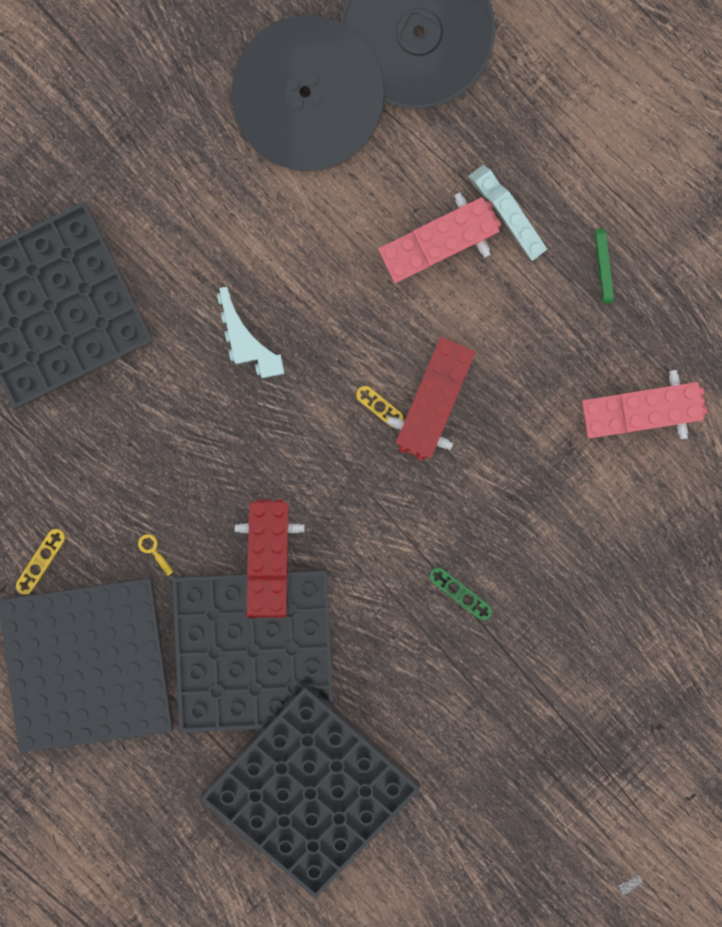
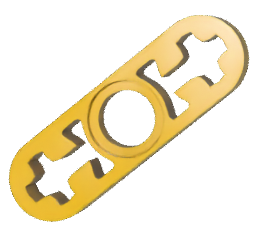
M363 386L358 389L356 395L359 402L385 423L388 422L389 416L387 415L385 419L382 415L388 411L389 407L393 409L390 411L392 415L398 414V419L403 420L402 413L370 387ZM362 390L364 392L369 390L368 395L372 399L374 395L378 397L373 401L371 407L367 404L370 402L367 398L361 399L362 395L360 392ZM378 401H382L386 406L385 410L381 413L374 409V405Z

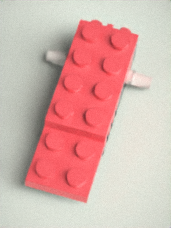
M460 192L454 195L459 209L378 248L394 284L477 245L484 258L490 256V249L485 240L499 233L498 228L501 226L499 219L496 218L492 210L491 202L484 201L483 197L467 204Z
M677 370L669 371L671 385L669 387L582 400L587 438L677 425L680 439L688 438L686 423L704 420V415L707 414V407L704 405L705 399H703L704 388L700 387L698 382L680 385Z

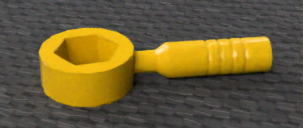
M151 534L143 535L138 542L139 549L144 553H152L166 575L172 574L174 571L162 555L156 551L158 546L156 537ZM150 537L154 545L152 549L146 550L142 543L145 538Z

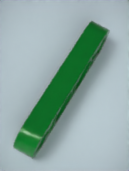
M605 228L595 229L594 236L603 304L613 303L614 295Z
M436 567L431 570L430 580L438 588L478 619L487 620L491 617V607L444 569ZM441 571V576L445 580L447 576L451 578L446 582L444 588L441 586L443 584L441 580H434V572L439 573ZM452 582L457 583L459 586L456 593L448 591V585ZM467 594L472 595L474 598L471 605L463 603V597ZM477 600L481 602L478 604L481 608L487 607L488 615L483 614L479 616L480 611L477 608L474 611L471 610L476 605Z

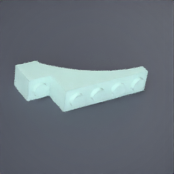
M482 165L468 176L484 199L491 202L492 209L515 237L530 260L533 261L547 250L510 192L500 185L489 168Z
M219 288L220 293L217 294L219 305L223 304L224 312H221L223 324L227 323L228 331H225L226 341L231 342L232 347L229 350L230 360L234 361L236 365L258 360V364H255L257 375H261L262 379L285 374L281 355H275L249 333L236 313L228 288Z

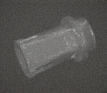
M637 873L635 875L632 874L631 878L618 886L626 896L635 888H641L644 882Z

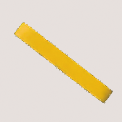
M51 530L16 583V589L20 594L31 593L65 542L66 535L62 530ZM59 533L61 541H56L53 545L57 547L56 549L46 545L47 541L50 544L54 540L52 534ZM44 548H48L51 551L49 559H44L41 556V551ZM37 564L40 566L41 572L39 575L31 573L30 568L32 565ZM29 577L36 579L35 582L30 580L28 583L30 589L22 590L21 582H26Z

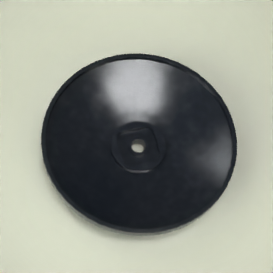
M347 0L341 23L357 32L374 52L383 74L385 87L384 101L405 108L422 109L439 106L459 97L477 81L487 66L495 40V17L490 0ZM423 27L424 35L416 37L414 35L415 28Z
M298 15L271 24L252 39L238 60L232 80L231 95L237 124L245 139L259 154L285 168L299 171H318L347 161L367 144L374 134L382 115L385 87L381 67L374 52L357 32L347 25L328 17ZM303 87H309L311 90L310 95L306 98L302 97L300 93Z

